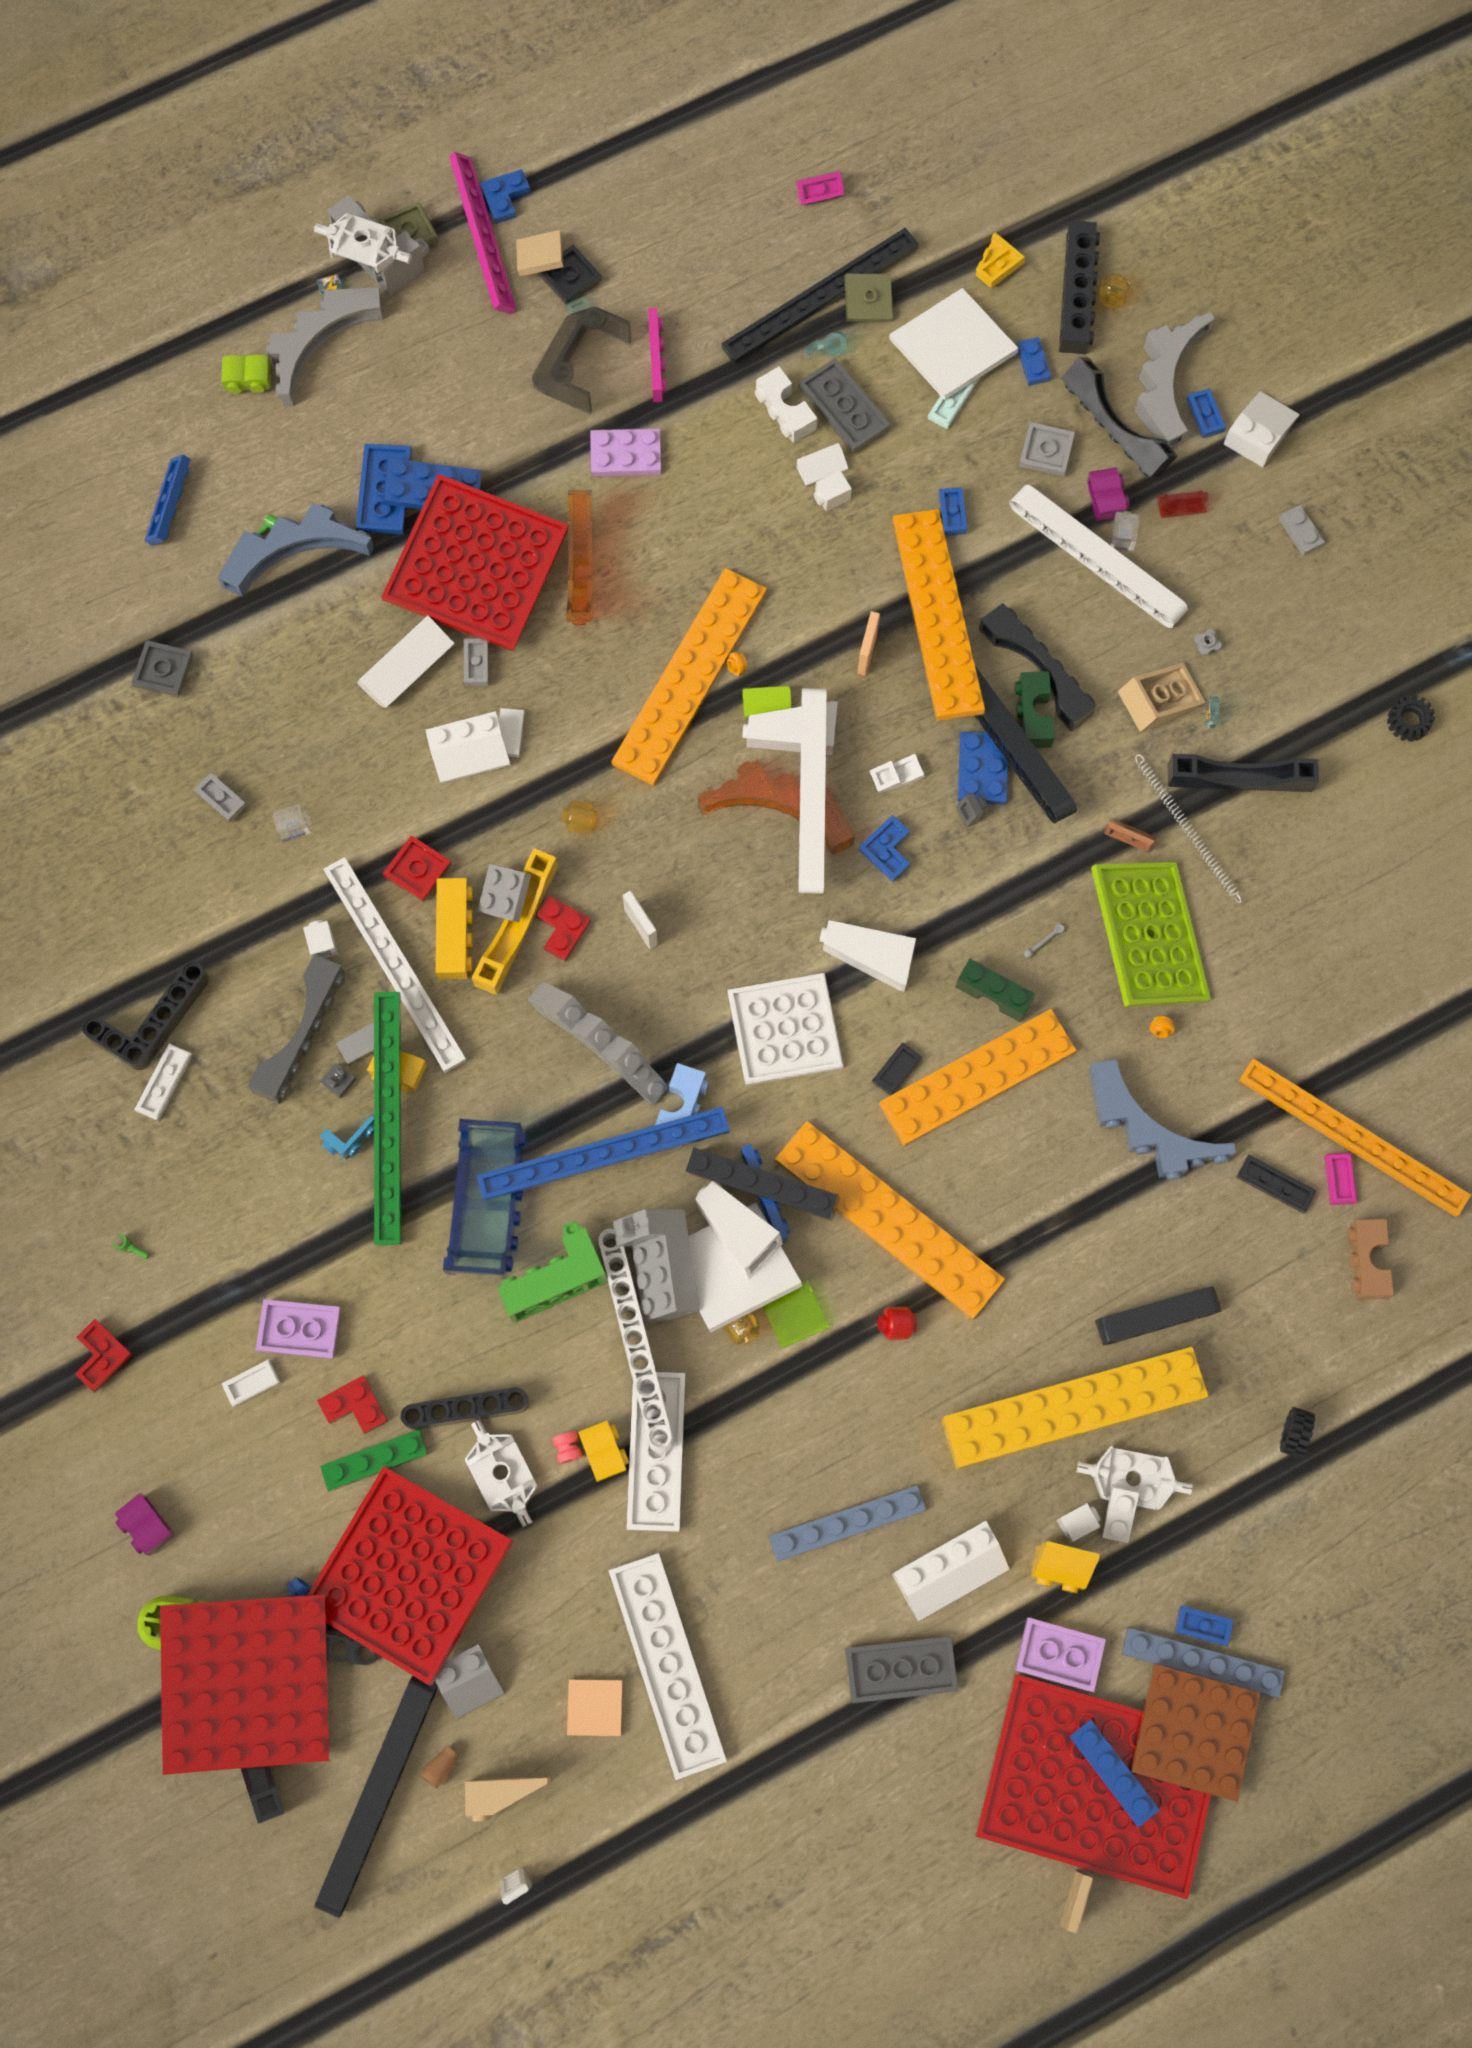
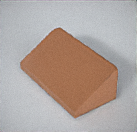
M1113 818L1110 819L1104 832L1108 836L1146 852L1150 851L1155 841V836Z

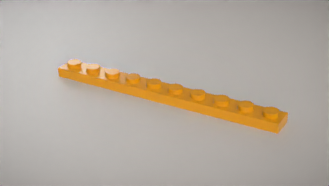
M1251 1060L1238 1080L1454 1217L1460 1215L1471 1194L1257 1060Z

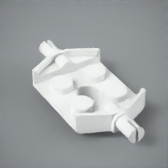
M348 213L343 215L334 224H330L329 227L316 223L314 227L315 233L327 236L331 258H334V254L375 267L376 273L381 272L393 263L394 260L407 264L411 261L412 254L399 250L395 229ZM361 235L368 237L363 242L356 241V238Z
M481 1420L476 1421L481 1431H479L475 1422L472 1423L471 1426L478 1438L477 1443L469 1452L465 1461L490 1511L514 1512L522 1527L527 1526L523 1516L527 1523L531 1524L532 1521L525 1508L537 1490L538 1485L513 1436L509 1434L489 1435ZM499 1465H504L508 1469V1475L503 1480L496 1479L493 1474L494 1469Z
M1110 1446L1096 1464L1082 1463L1080 1461L1077 1463L1076 1473L1091 1475L1095 1480L1099 1496L1103 1500L1109 1501L1112 1485H1117L1139 1491L1137 1506L1160 1510L1172 1493L1180 1492L1189 1495L1192 1493L1191 1488L1193 1484L1179 1482L1175 1479L1168 1457L1147 1455ZM1128 1472L1138 1474L1140 1482L1137 1486H1130L1127 1483L1126 1475Z

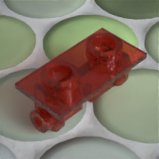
M1202 490L1157 496L1161 518L1207 513L1205 502L1208 501V494Z

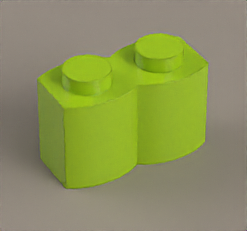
M229 355L222 357L221 383L224 389L234 394L246 390H251L255 393L270 390L272 364L269 357L266 355H249L246 357Z

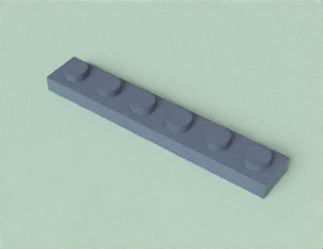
M918 1485L770 1535L769 1539L776 1560L779 1562L926 1511Z
M1127 1628L1121 1653L1125 1656L1252 1690L1275 1698L1280 1697L1285 1672L1132 1628Z

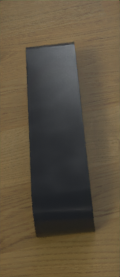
M1210 1286L1095 1320L1102 1344L1105 1346L1221 1312L1222 1309L1214 1286Z
M513 1387L409 1404L402 1409L400 1418L407 1428L421 1430L520 1414L528 1408L529 1398L523 1389ZM515 1394H520L524 1398L523 1403L518 1407L510 1405V1399ZM490 1398L497 1399L498 1401L497 1408L493 1411H487L484 1408L485 1402ZM462 1403H471L472 1410L468 1415L459 1414V1407ZM439 1406L445 1407V1416L442 1419H434V1410ZM411 1411H419V1421L414 1424L408 1423V1414Z

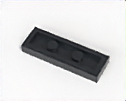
M1249 1154L1236 1176L1237 1179L1303 1214L1306 1213L1316 1193L1315 1189Z

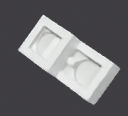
M915 754L895 763L890 761L869 770L879 793L925 778Z

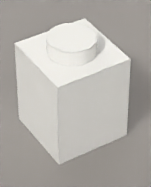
M840 470L816 482L814 498L819 506L822 505L827 512L851 500L852 488Z
M317 920L309 923V926L303 927L311 957L315 954L326 959L338 955L333 934L327 921Z
M1088 1503L1057 1519L1069 1544L1100 1527L1098 1522L1101 1521L1096 1509L1093 1506L1090 1508Z

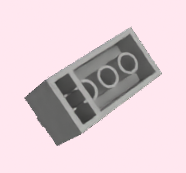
M349 195L327 210L331 224H334L347 213L378 223L373 216L369 217L365 213V209L359 201L355 202ZM406 230L396 237V241L400 251L412 254L409 264L394 260L393 263L381 272L376 273L375 267L358 262L389 297L425 272L422 258L430 252L429 246L422 238L413 240ZM361 235L356 238V241L363 242L368 237Z
M644 1209L613 1221L616 1233V1246H627L633 1249L643 1322H667L700 1311L685 1210Z

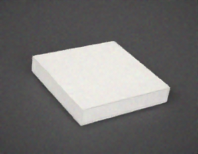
M628 891L623 894L624 911L651 950L658 944L656 928L634 894Z

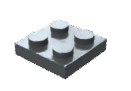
M146 640L131 682L133 687L180 697L193 658L192 651Z

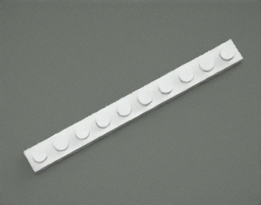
M344 857L324 868V872L395 991L401 993V1001L444 1073L466 1062V1058L346 858Z

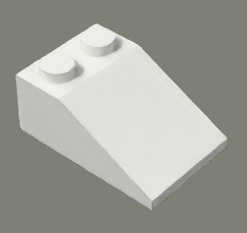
M1260 391L1229 429L1224 445L1259 466L1264 467L1300 414Z

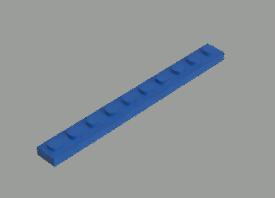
M719 1107L479 1174L477 1178L483 1200L487 1201L730 1133L724 1109Z

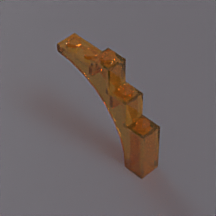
M569 490L567 495L569 571L566 622H572L573 625L581 626L591 622L594 616L592 490Z
M759 760L754 762L747 761L741 764L739 769L736 770L737 780H728L721 788L714 791H705L698 798V808L702 815L733 806H760L778 810L800 821V785L794 774L779 776L771 784ZM825 788V845L833 855L854 845L855 835L829 788Z

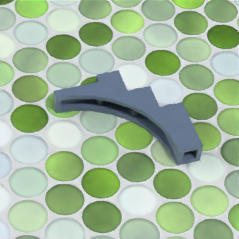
M312 503L300 525L290 518L286 520L278 517L266 539L256 532L251 534L244 530L219 573L218 580L222 588L243 597L252 583L268 568L297 553L313 549L339 548L353 550L370 556L374 546L371 537L366 532L361 530L357 532L350 529L347 524L341 521L337 522L334 511L330 507Z
M1117 1060L1095 1062L1090 1065L1088 1070L1099 1127L1106 1126L1107 1129H1115L1124 1124L1129 1152L1143 1155L1151 1153V1149H1154L1159 1178L1167 1177V1181L1178 1180L1188 1171L1187 1164L1191 1168L1204 1166L1205 1162L1214 1161L1215 1164H1223L1229 1162L1236 1154L1234 1143L1212 1144L1194 1141L1179 1136L1155 1122L1141 1109L1129 1093L1122 1079Z

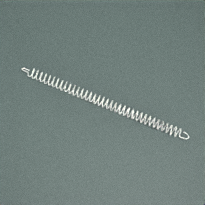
M1146 763V764H1145L1144 766H1142V767H1139V766H1140V764H1139V765H1138V768H1141V771H1142L1143 767H1145L1146 765H1148V763ZM1154 770L1150 771V772L1147 773V774H1144V773H1143V775H1147V776H1148V775H1149L1150 773H1152ZM1149 779L1148 782H1152L1151 786H1154L1153 789H1155L1157 784L1152 785L1155 780L1150 781ZM1166 788L1163 789V790L1160 791V792H1157V791H1156V793H1160V794H1161L1163 791L1166 790ZM1168 798L1163 799V800H1165V801H1164V804H1167V806H1168L1172 801H1174V799H1172L1170 802L1165 803ZM1175 803V804H1173L1172 806H1169V807H1167V808H1170V809H1171V808H1172L1174 805H1176L1177 803ZM1178 806L1177 808L1173 809V810H1170V809H1169V811H1173V812H1174L1176 809L1179 808V806ZM1180 810L1179 812H1177V813H1175V814H1173V812H1172V815H1175L1174 818H1175L1176 815H1177L1178 813H1180L1182 810ZM1182 814L1181 816L1177 817V818H1178V819H1177V822H1180V824H1181L1185 819H1187V817H1186V818H1184L1183 820L1178 821L1184 814ZM1192 829V830L1189 831V832H1186V830H1185V832H1184V833H1188V834H1187V837H1191V838H1192L1195 834H1197V832H1196V833H1194L1193 835L1188 836L1194 829ZM1201 839L1200 841H1198V842H1196V843H1194V841L1192 842V844H1196V845H1195V848H1198V852H1200L1199 849H1200L1204 844H1202V845H1200V846H1198V847H1196V846H1197V844L1200 843L1203 839ZM1209 850L1208 852H1206V853H1204V854H1201V853H1200V855H1204V856H1203V859H1206V861H1207L1212 855H1210V856H1208V857H1206V858H1204V857H1205V855H1206L1207 853H1209L1211 850ZM1217 861L1216 863L1212 864V865H1209V864H1208V866H1212V867H1213L1215 864L1218 863V861ZM1219 865L1218 867H1216V868H1214V869H1212V867H1211V870H1214V872H1215L1221 865ZM1225 872L1224 874L1220 875V876H1217V875H1216V877H1220V878H1221L1223 875L1226 874V872ZM1226 877V878H1224V879H1222V880H1220V878H1219V881H1222V882H1221V885H1224V884H1222V883H1223L1228 877ZM1234 888V889H1232V890H1230V891H1228V889H1227V891H1226V892H1230V893H1229V896H1233V895L1239 893V891H1238V892H1236V893L1230 895L1236 888Z

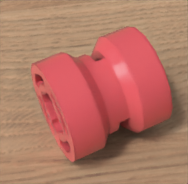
M577 1431L564 1433L552 1438L554 1447L558 1449L557 1459L559 1464L569 1463L584 1457L582 1449L577 1444L579 1440Z

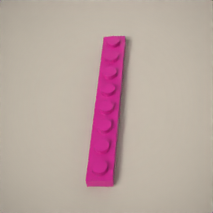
M454 151L449 158L490 294L491 303L495 310L512 314L516 310L515 302L472 157Z

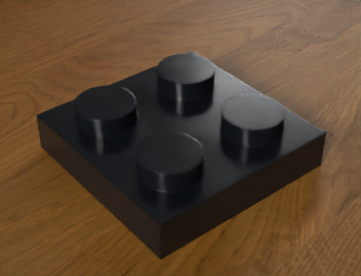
M574 244L563 251L564 267L538 273L566 306L602 281V275Z

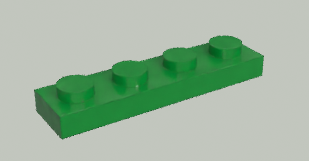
M418 1429L321 1465L320 1468L327 1490L330 1492L380 1473L383 1466L392 1469L427 1456L428 1452L421 1431Z

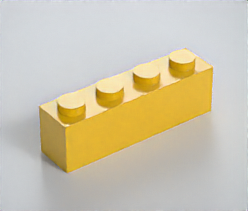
M467 878L437 879L436 975L438 980L468 979V971H472V956H468V948L473 946L472 933H468L469 924H473L472 909L469 910V901H473V886L468 885Z

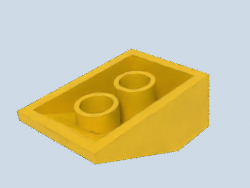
M1046 1541L1036 1548L1030 1577L1037 1579L1036 1584L1052 1587V1583L1063 1585V1591L1077 1594L1078 1589H1086L1100 1554Z

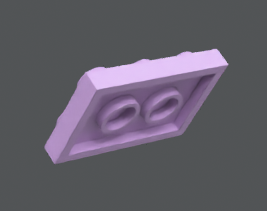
M660 429L591 430L592 477L661 475Z
M263 1299L256 1351L334 1359L341 1308Z
M1028 1617L1015 1671L1094 1692L1106 1639Z

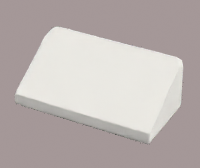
M839 443L799 458L796 466L806 487L840 470L841 472L848 470Z

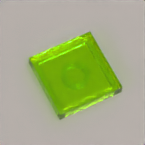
M808 1281L802 1283V1287L763 1306L781 1349L829 1329Z

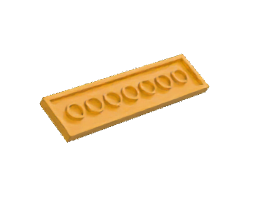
M1052 1009L885 1098L879 1102V1105L902 1145L906 1146L1075 1054L1077 1050Z

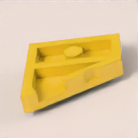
M995 232L991 237L989 248H986L983 259L976 268V276L990 288H993L1025 263V256Z

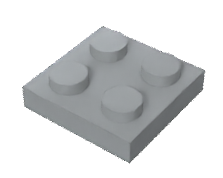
M1030 422L1019 467L1064 477L1075 432Z
M489 864L477 911L519 922L531 874Z

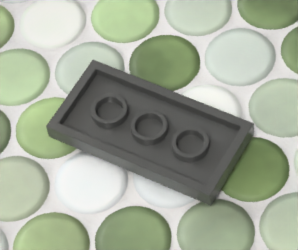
M836 358L798 382L799 389L853 453L888 431L891 427L888 420Z
M951 1636L845 1648L851 1703L958 1691Z

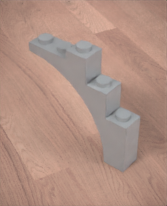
M379 287L324 290L321 310L297 312V321L293 322L294 332L270 333V343H266L267 356L272 358L273 364L276 366L277 377H280V383H276L277 397H281L284 406H293L299 375L307 360L319 346L349 327L364 322L383 320L382 297Z
M1210 312L1204 315H1197L1189 323L1183 326L1178 325L1172 331H1170L1167 325L1159 329H1152L1147 334L1143 346L1151 360H1148L1142 366L1139 380L1147 391L1138 397L1135 412L1154 439H1163L1171 449L1184 443L1188 432L1179 416L1174 400L1173 380L1175 368L1185 351L1196 340L1211 331L1215 318Z
M543 982L528 998L531 1005L543 1017L554 1022L591 1049L621 1075L649 1104L654 1105L669 1088L645 1061L646 1057L632 1042L616 1035L603 1019L587 1012L572 995Z

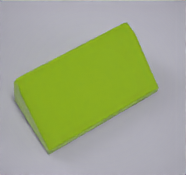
M790 686L743 689L744 718H748L750 715L791 708Z

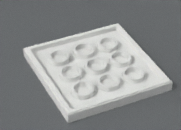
M963 288L889 334L891 342L944 400L1018 353V347Z
M825 973L727 990L745 1086L843 1069L844 1066Z
M757 1203L747 1207L767 1222ZM710 1226L689 1236L700 1309L699 1313L710 1333L802 1287L799 1277L781 1246L748 1280L743 1276Z

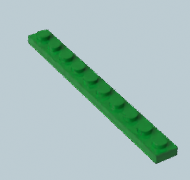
M374 992V1245H402L400 992Z

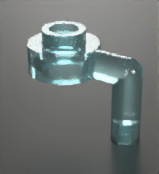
M833 331L826 336L825 340L811 342L805 347L804 352L806 355H811L817 350H826L828 354L838 356L847 349L848 339L844 333ZM834 339H839L841 345L836 346L834 344Z

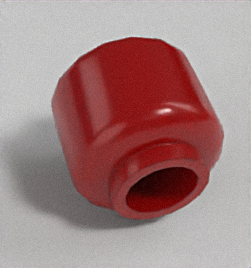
M905 1306L886 1307L883 1310L882 1316L878 1317V1330L882 1331L884 1337L888 1340H908L912 1333H915L917 1330L916 1314L912 1313L910 1308Z

